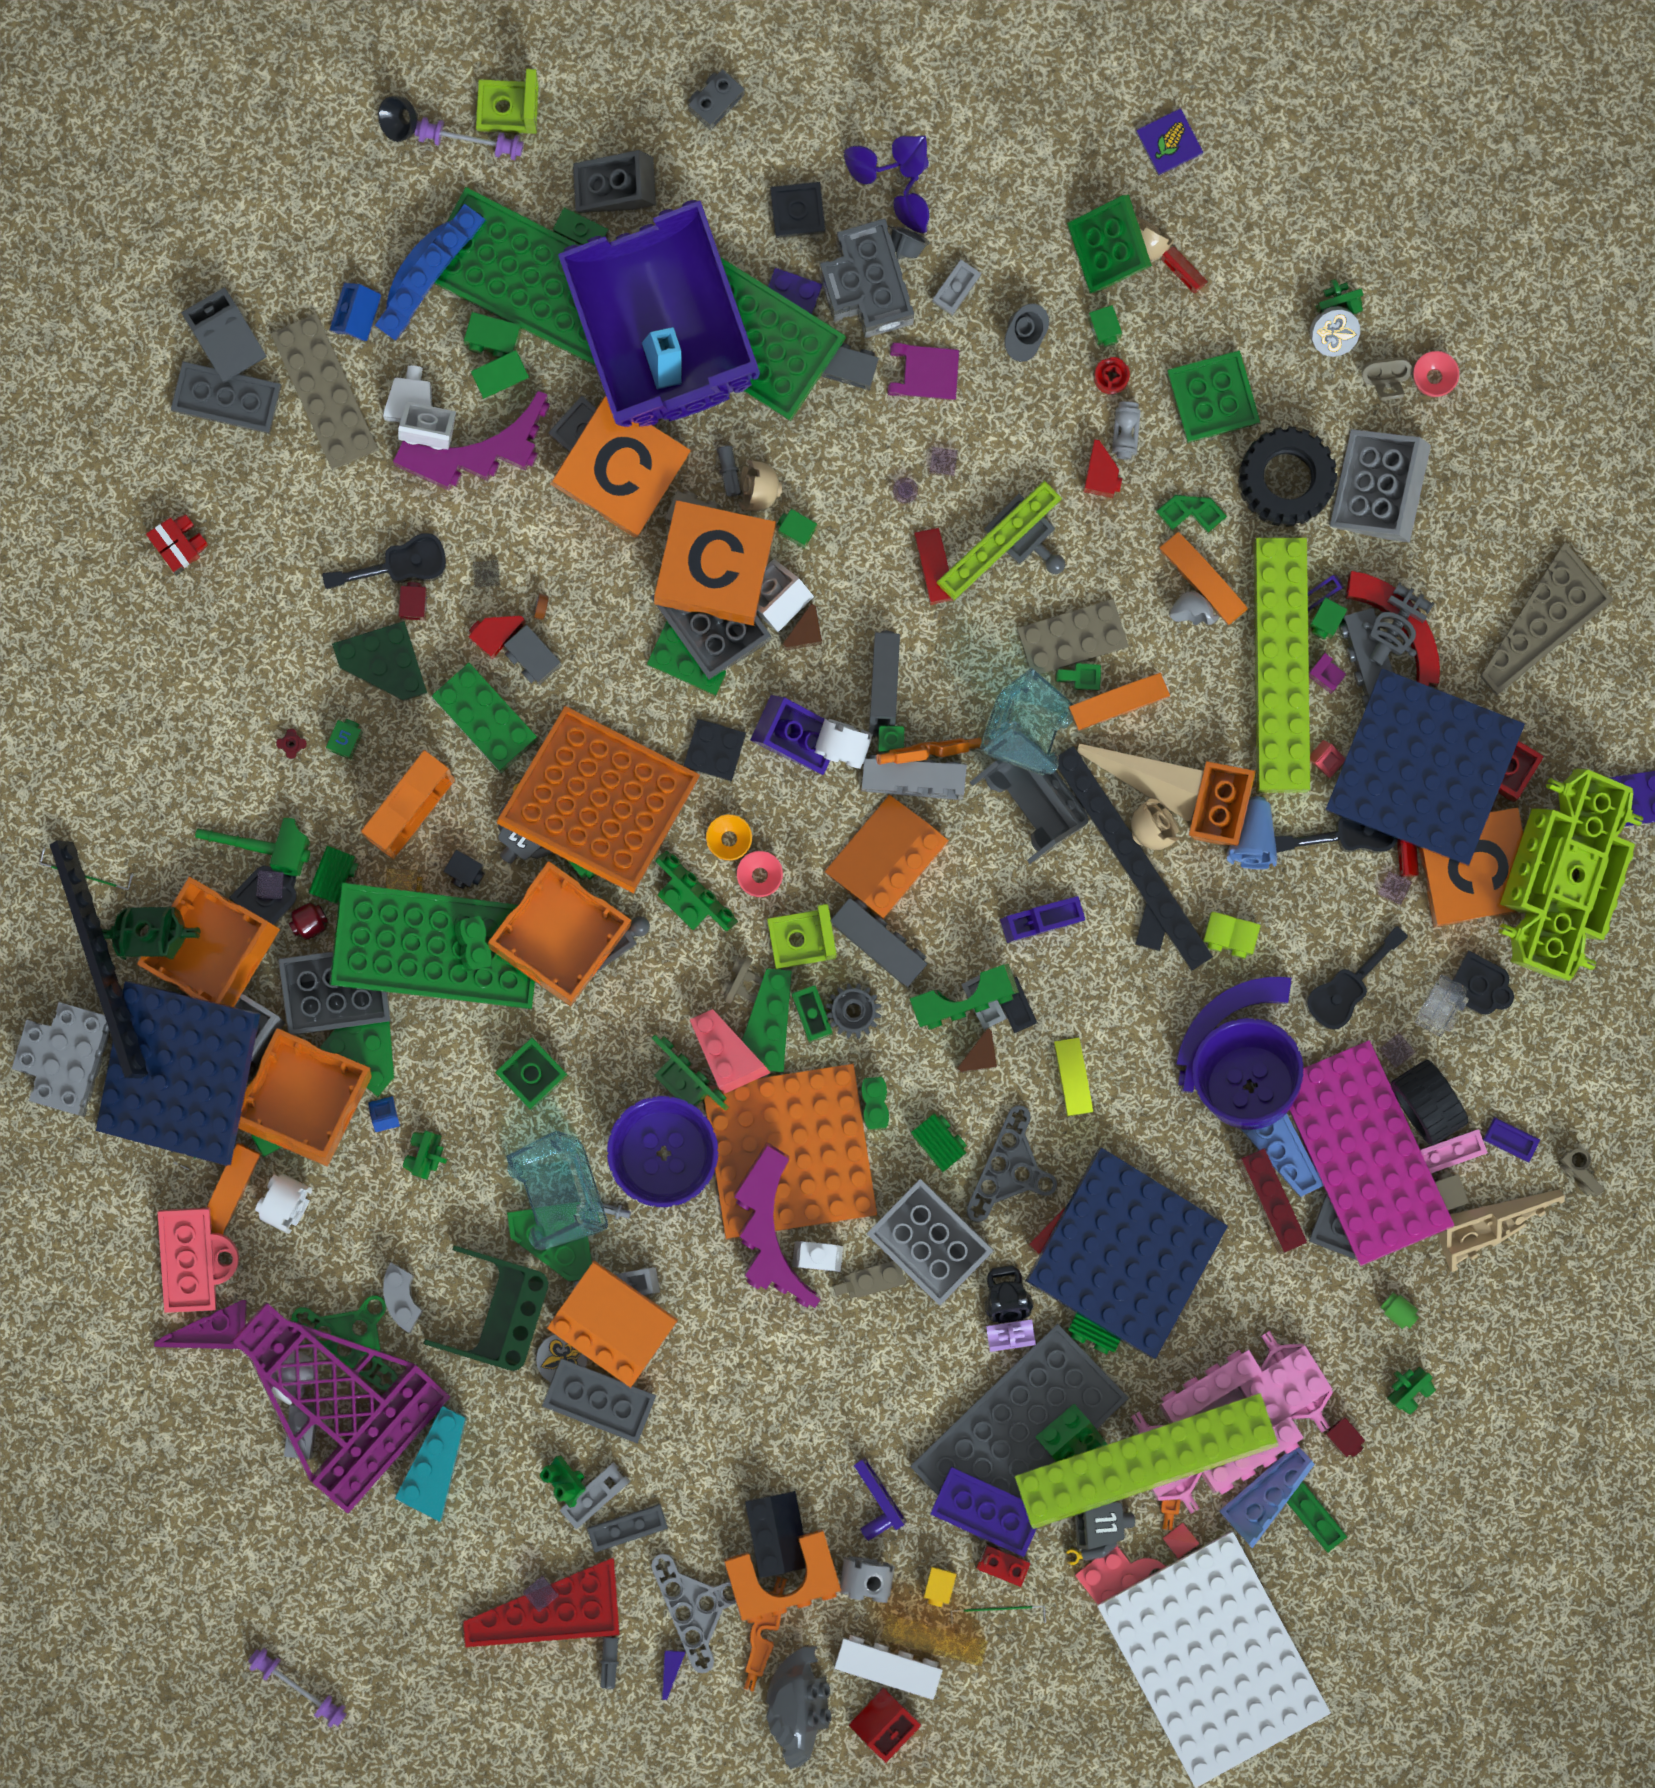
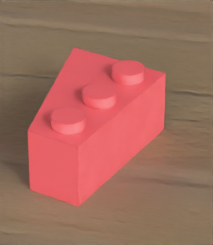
M713 1009L690 1019L716 1083L724 1094L770 1073L765 1065Z

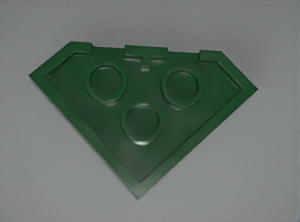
M405 621L332 643L339 668L402 701L428 694Z

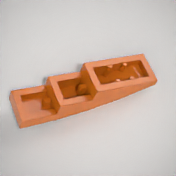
M1179 532L1160 547V551L1178 569V572L1195 588L1197 593L1204 596L1210 602L1212 609L1228 625L1248 610L1229 585Z
M1161 673L1069 706V711L1077 730L1080 731L1169 697L1170 694Z
M237 1143L231 1165H226L207 1207H210L212 1233L224 1235L261 1153L240 1143Z

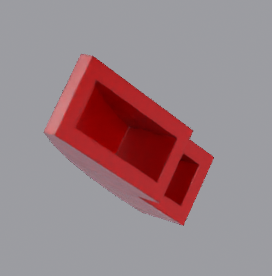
M939 528L915 532L914 535L929 604L953 601L937 584V581L949 571Z

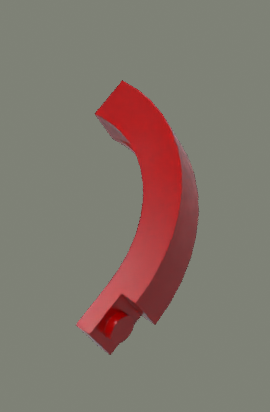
M1351 571L1348 575L1346 599L1362 602L1382 612L1395 614L1400 613V609L1387 602L1389 597L1392 595L1400 601L1404 600L1400 595L1393 594L1396 589L1395 587L1379 578ZM1410 599L1406 603L1410 607L1414 605ZM1409 615L1407 620L1412 624L1416 632V637L1410 644L1411 648L1416 650V655L1414 656L1417 673L1416 682L1426 686L1437 687L1440 680V663L1434 636L1426 620L1421 623ZM1403 626L1401 630L1407 635L1409 639V633L1407 629Z

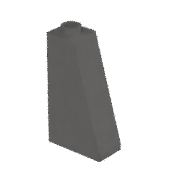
M892 631L875 632L869 732L875 737H879L880 726H895L900 634H895Z

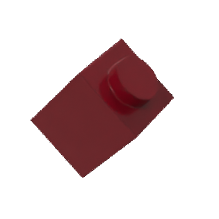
M408 582L407 586H400L399 617L401 620L426 621L428 591L426 587H422V583Z
M1342 1417L1324 1433L1343 1457L1347 1458L1350 1455L1353 1458L1364 1449L1362 1444L1366 1440L1345 1417Z

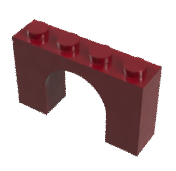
M1265 1148L1237 1160L1236 1163L1246 1184L1251 1185L1265 1212L1270 1226L1268 1233L1277 1253H1286L1308 1243Z

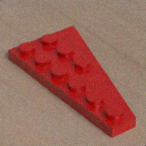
M614 1557L463 1621L465 1647L620 1635Z

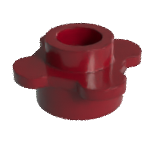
M288 729L286 735L276 741V746L286 753L287 758L294 759L301 749L306 748L307 742L297 735L295 729ZM294 742V745L289 746V743Z

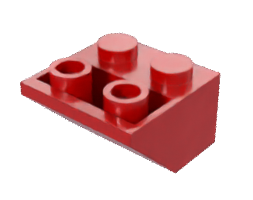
M884 1687L848 1724L862 1741L885 1763L922 1726Z

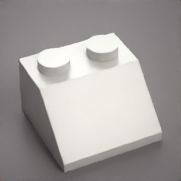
M406 401L399 425L398 440L409 444H422L434 449L448 450L452 438L456 411Z
M773 559L765 569L757 614L778 632L814 596L797 576Z

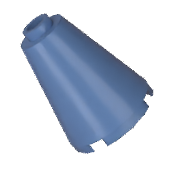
M1254 796L1248 802L1238 846H1229L1227 861L1233 865L1234 860L1241 862L1242 868L1269 869L1271 863L1273 866H1276L1278 859L1271 804L1263 797Z

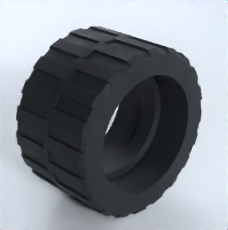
M1425 1059L1391 1081L1392 1090L1401 1108L1418 1133L1429 1145L1434 1146L1468 1124V1116L1456 1093L1443 1074L1430 1060Z

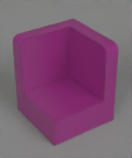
M1324 653L1310 671L1309 678L1332 694L1346 676V673L1331 662L1333 659Z

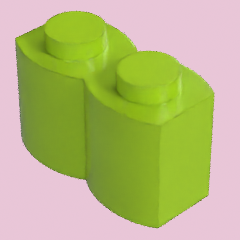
M1211 912L1203 942L1207 944V948L1210 950L1221 952L1223 948L1232 951V956L1246 959L1247 955H1253L1261 925Z

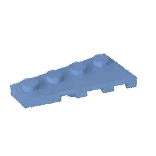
M1287 1113L1270 1126L1254 1130L1241 1129L1258 1150L1265 1148L1273 1167L1299 1197L1323 1186Z
M1300 1447L1288 1454L1285 1453L1219 1512L1253 1548L1315 1464Z

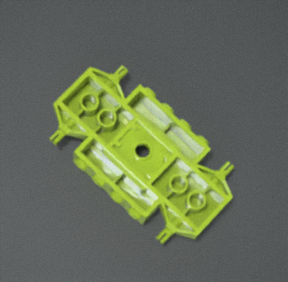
M1573 769L1572 774L1563 783L1552 778L1547 781L1550 784H1546V788L1554 790L1559 794L1560 811L1558 812L1553 809H1531L1500 905L1517 912L1526 913L1525 918L1515 928L1502 923L1499 926L1502 929H1498L1500 934L1511 938L1512 957L1510 962L1549 978L1570 981L1580 966L1589 970L1595 968L1591 964L1596 965V961L1585 957L1586 954H1584L1586 938L1605 939V935L1610 929L1609 923L1613 911L1617 907V899L1621 887L1625 883V874L1633 858L1635 847L1634 843L1617 836L1621 833L1627 822L1640 826L1642 824L1640 821H1643L1642 816L1632 813L1633 810H1631L1633 788L1588 769ZM1575 868L1580 873L1579 879L1576 882L1572 879V872Z

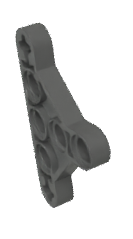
M1015 1106L1009 1111L969 1201L966 1211L968 1217L974 1222H982L987 1219L994 1203L1028 1190L1042 1196H1049L1057 1188L1055 1177L1039 1169L1025 1135L1031 1115L1024 1106ZM1019 1110L1024 1112L1023 1116L1026 1118V1121H1021L1017 1129H1022L1021 1134L1013 1129H1006L1008 1123L1013 1126L1015 1118L1012 1117L1013 1112L1018 1113ZM1006 1133H1011L1016 1137V1144L1012 1148H1007L1002 1144V1137ZM998 1156L1004 1158L1006 1161L1004 1170L995 1171L992 1168L991 1162L993 1158ZM1025 1167L1028 1169L1029 1178L1026 1181L1021 1182L1015 1178V1170L1017 1168ZM1042 1177H1048L1053 1183L1052 1189L1048 1192H1043L1038 1187V1181ZM992 1180L995 1183L996 1189L993 1194L987 1195L982 1192L981 1184L983 1181ZM978 1193L983 1198L991 1199L990 1204L984 1202L982 1207L985 1211L984 1216L979 1215L978 1218H975L971 1207L979 1204L980 1199H975Z

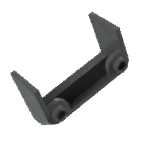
M1031 742L1025 743L996 760L970 781V784L974 786L985 779L987 785L992 790L997 792L1007 790L1036 830L1031 834V844L1038 852L1027 860L1029 864L1053 850L1088 824L1089 819L1086 811L1041 750Z

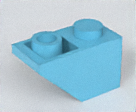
M674 327L650 332L643 340L642 345L656 388L662 389L680 385L681 349Z

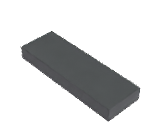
M661 1504L588 1527L587 1531L595 1553L668 1529Z

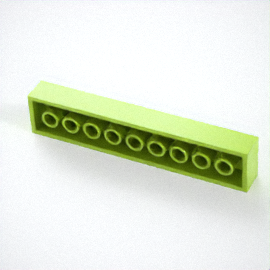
M1256 538L1254 541L1257 793H1307L1310 790L1307 538Z
M1259 1393L1017 1475L1015 1478L1031 1526L1035 1529L1255 1455L1279 1445L1262 1395Z

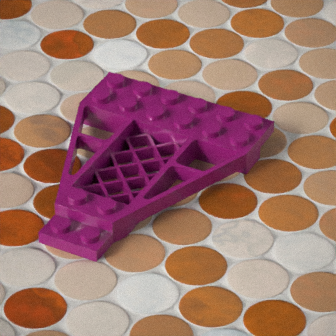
M267 1302L231 1341L249 1357L307 1478L347 1514L450 1398L443 1389L412 1362L286 1319ZM320 1336L364 1351L367 1354L353 1369H349L317 1341V1337ZM305 1337L311 1342L300 1344ZM312 1347L313 1361L299 1362L298 1348ZM317 1348L330 1360L317 1361ZM294 1351L295 1362L283 1363ZM374 1355L406 1366L403 1373L383 1395H378L359 1378V1372ZM331 1364L332 1378L318 1379L317 1365ZM313 1365V1379L300 1380L299 1366ZM336 1365L339 1368H341L348 1375V1377H336ZM295 1367V1381L282 1382L281 1368ZM276 1370L277 1381L271 1377ZM350 1381V1395L337 1396L336 1382ZM354 1381L368 1393L355 1394ZM332 1382V1396L319 1397L318 1383ZM301 1384H314L313 1398H301ZM296 1385V1398L282 1386ZM273 1387L278 1389L308 1417L307 1422L295 1435H293L271 1390ZM369 1397V1411L356 1412L355 1398ZM351 1399V1413L338 1414L337 1400ZM333 1400V1414L320 1415L319 1401ZM315 1402V1415L302 1403ZM364 1416L356 1425V1417ZM351 1417L352 1431L338 1432V1418ZM320 1419H333L334 1432ZM316 1424L337 1442V1447L322 1465L312 1473L297 1442L312 1425ZM339 1436H346V1437L344 1438V1440H342Z

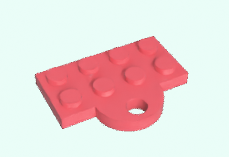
M210 1207L158 1210L164 1313L216 1310L215 1285L229 1280L239 1264V1253L236 1245L227 1236L220 1233H212ZM221 1252H229L233 1257L232 1263L228 1265L222 1264L219 1261V1254Z
M1116 1546L1105 1557L1091 1561L1076 1573L1075 1576L1095 1602L1099 1604L1150 1576V1572L1153 1569H1163L1166 1566L1152 1558H1141L1130 1563L1118 1546Z

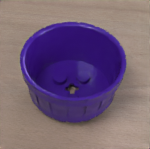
M1237 1019V1021L1233 1020L1220 1025L1219 1028L1211 1031L1205 1037V1040L1201 1042L1193 1061V1083L1203 1104L1222 1122L1239 1129H1261L1276 1123L1291 1108L1302 1085L1303 1059L1295 1041L1279 1026L1261 1019ZM1248 1080H1252L1253 1084H1258V1087L1254 1088V1093H1249L1248 1090L1243 1089V1086L1247 1085Z
M669 1096L643 1099L626 1109L620 1115V1119H617L610 1132L611 1136H609L607 1144V1159L610 1171H612L611 1174L618 1186L629 1197L638 1200L642 1204L656 1207H672L673 1205L683 1204L697 1196L708 1185L715 1172L714 1169L718 1161V1142L716 1134L713 1132L714 1129L707 1117L703 1116V1113L691 1103L688 1104L687 1101L675 1097L669 1098ZM661 1146H666V1149L671 1151V1156L666 1158L667 1161H661V1157L656 1155L657 1151H661Z

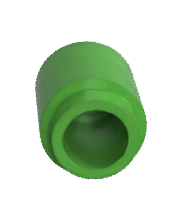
M1394 1292L1380 1307L1385 1311L1384 1315L1401 1329L1405 1326L1410 1329L1419 1318L1416 1315L1418 1309L1402 1295L1398 1296Z

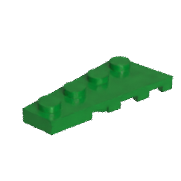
M766 968L742 1041L769 1071L784 1072L792 971Z

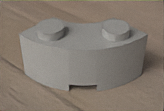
M390 1262L383 1284L386 1307L394 1321L406 1332L411 1333L424 1311L416 1304L412 1296L411 1285L414 1275Z

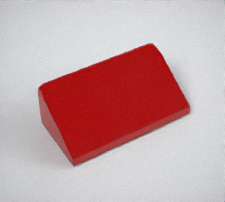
M1172 246L1163 253L1161 260L1193 294H1196L1207 284L1208 281L1176 247Z
M1398 839L1400 876H1418L1417 846Z

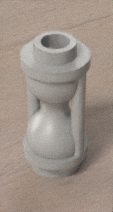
M1119 402V406L1115 411L1112 453L1117 454L1116 458L1130 460L1132 456L1137 455L1141 410L1138 409L1139 404L1135 402ZM1134 427V434L1132 436L1131 431Z

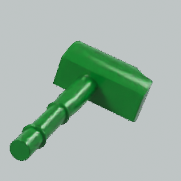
M283 818L276 843L197 828L195 838L272 855L269 864L272 870L286 875L300 876L304 862L307 863L310 858V850H308L310 841L306 835L300 832V828L293 818Z

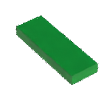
M1302 1481L1287 1501V1504L1324 1550L1329 1553L1346 1539L1347 1535Z

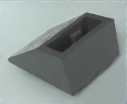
M225 287L181 312L188 327L223 383L267 357Z

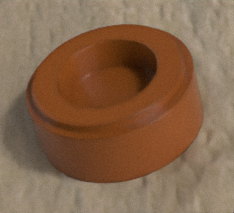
M539 593L534 612L535 619H544L549 600L548 595Z

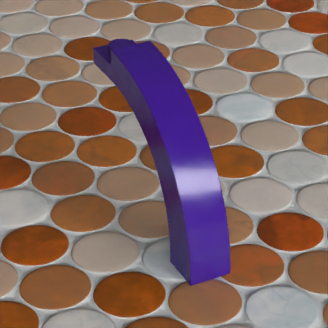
M1264 977L1240 983L1215 997L1196 1015L1182 1038L1175 1065L1185 1067L1184 1071L1180 1070L1178 1085L1182 1086L1181 1092L1193 1093L1194 1083L1192 1075L1194 1074L1192 1067L1196 1051L1201 1042L1205 1040V1037L1218 1023L1231 1013L1251 1005L1262 1003L1286 1005L1289 1002L1292 978Z

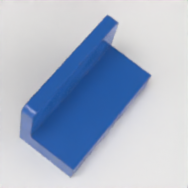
M344 283L330 331L337 334L351 335L361 341H367L381 294L361 284Z

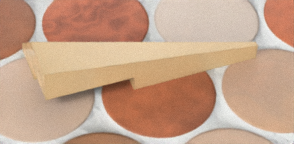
M1079 743L1077 752L1110 772L1147 797L1158 800L1159 804L1179 815L1184 820L1191 822L1204 771Z
M1558 1189L1450 1214L1454 1227L1437 1234L1450 1271L1458 1270L1456 1264L1467 1257L1471 1260L1477 1258L1476 1252L1488 1245L1494 1247L1526 1227L1524 1221L1537 1214L1541 1217L1546 1214L1544 1208L1555 1202L1562 1204L1565 1202V1195Z

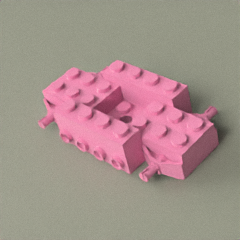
M1268 1331L1261 1336L1269 1348V1353L1260 1367L1249 1350L1243 1354L1238 1350L1226 1357L1229 1361L1222 1367L1218 1363L1205 1370L1206 1377L1199 1381L1194 1377L1183 1384L1185 1390L1178 1394L1173 1390L1161 1398L1164 1403L1160 1404L1159 1407L1171 1424L1261 1393L1279 1446L1151 1489L1157 1501L1180 1499V1501L1184 1502L1190 1514L1200 1509L1193 1499L1191 1492L1201 1475L1212 1493L1219 1491L1222 1495L1234 1487L1232 1483L1237 1479L1241 1478L1242 1481H1245L1256 1474L1254 1469L1261 1464L1265 1468L1277 1461L1276 1455L1282 1451L1288 1454L1299 1447L1297 1442L1304 1437L1293 1419L1310 1418L1314 1420L1321 1433L1325 1429L1330 1428L1322 1415V1410L1333 1391L1306 1346L1303 1344L1280 1345L1276 1342L1271 1331ZM1140 1411L1136 1413V1416L1135 1414L1131 1416L1139 1429V1434L1165 1426H1150L1146 1423Z

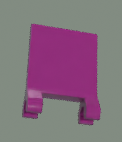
M892 343L890 356H905L904 383L890 382V385H888V396L956 400L959 350Z

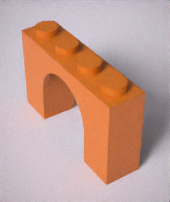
M822 1529L798 1536L806 1572L800 1586L788 1594H772L759 1585L748 1552L723 1559L742 1621L747 1620L748 1624L762 1620V1615L771 1612L773 1616L788 1612L787 1607L797 1605V1608H803L811 1605V1600L821 1597L822 1601L837 1597L836 1592L841 1591Z

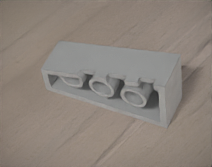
M870 755L869 759L864 760L861 790L863 792L963 800L967 767L965 764L957 762L935 763L933 760H922L920 762L914 761L901 764L892 762L879 765L876 761L877 755Z

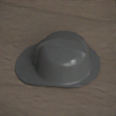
M888 225L892 229L891 238L898 259L906 257L917 258L923 249L930 244L928 239L916 232L903 227H891Z
M1035 303L1026 304L1010 317L1004 340L1006 351L1013 360L1018 362L1028 361L1037 353L1049 328V317L1047 311L1042 306Z

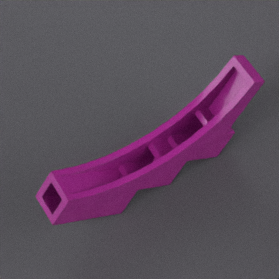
M538 391L529 407L513 424L501 433L480 443L449 448L447 450L434 449L430 446L409 444L402 441L393 460L394 466L450 491L452 485L457 486L462 475L459 472L460 469L488 481L490 475L494 477L500 466V463L497 462L498 459L526 471L528 465L531 467L534 465L538 453L535 452V444L529 442V439H535L540 428L537 425L540 416L545 417L549 410L548 395Z
M767 1142L734 1193V1197L738 1199L736 1203L748 1211L750 1208L754 1209L739 1232L742 1244L752 1250L755 1247L759 1249L744 1271L745 1277L748 1278L746 1282L756 1289L763 1287L766 1290L770 1283L774 1282V1288L784 1294H787V1292L792 1293L796 1296L795 1301L802 1306L808 1308L811 1305L816 1308L821 1300L820 1295L807 1286L791 1269L780 1249L775 1234L773 1219L775 1194L780 1177L789 1161V1155Z

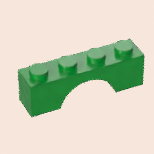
M1003 964L981 972L977 990L964 1001L951 1000L937 989L910 998V1002L919 1027L927 1026L928 1030L942 1026V1020L951 1017L953 1022L966 1017L965 1012L974 1009L975 1013L989 1009V1003L998 1000L1000 1005L1014 1000L1012 995L1019 993L1009 964Z

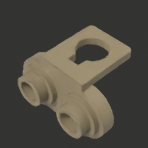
M1404 357L1373 360L1363 366L1361 375L1366 384L1375 386L1381 401L1404 398L1405 393L1400 382L1407 380L1411 376L1412 366L1409 360ZM1391 387L1392 390L1397 392L1388 394L1384 391H1386V388Z
M747 956V958L741 959L738 957L732 969L737 977L732 982L727 980L720 993L724 995L725 1002L731 1004L735 995L738 994L755 1003L757 995L748 994L746 987L742 986L744 980L747 982L755 980L760 985L763 978L748 971L753 958Z

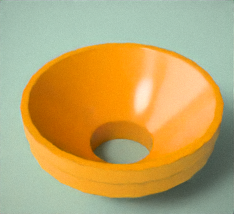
M731 814L719 816L711 822L707 829V846L711 853L719 859L725 861L737 860L743 857L751 846V829L748 823L739 816ZM726 832L735 833L737 836L736 844L730 847L725 846L722 843V835Z

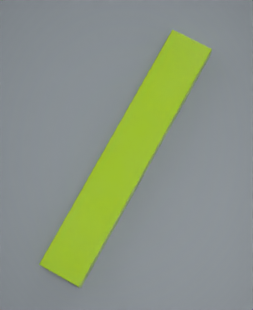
M1044 480L937 581V584L955 601L1054 508L1062 498Z

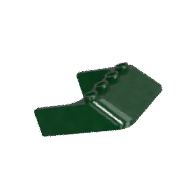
M453 1245V1251L494 1263L499 1270V1279L479 1343L474 1349L465 1351L428 1339H424L423 1344L506 1370H519L526 1362L548 1290V1278L540 1271Z

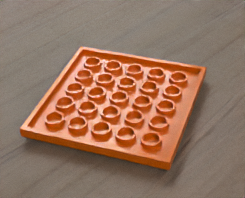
M565 706L500 814L497 824L634 894L695 787L700 774Z
M854 1064L758 1078L724 1094L727 1097L724 1102L729 1106L726 1111L709 1095L704 1098L707 1119L714 1129L713 1132H715L718 1142V1161L715 1172L726 1239L739 1237L740 1230L754 1210L750 1208L748 1211L736 1203L738 1199L734 1197V1193L767 1142L789 1155V1161L780 1177L775 1194L773 1213L775 1231L877 1215ZM718 1085L709 1086L713 1091L716 1088L720 1090Z

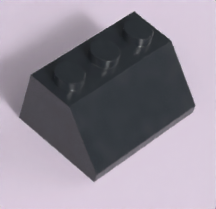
M796 1491L746 1500L745 1505L759 1577H769L806 1568L798 1541V1536L804 1535Z

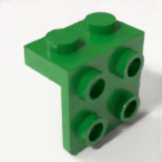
M1075 1404L1069 1407L1035 1437L1056 1462L1108 1445L1089 1419Z

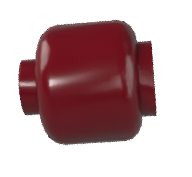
M309 902L292 911V922L289 923V926L295 936L301 935L303 939L309 940L325 931V924L328 922V919L319 904L315 906V904Z

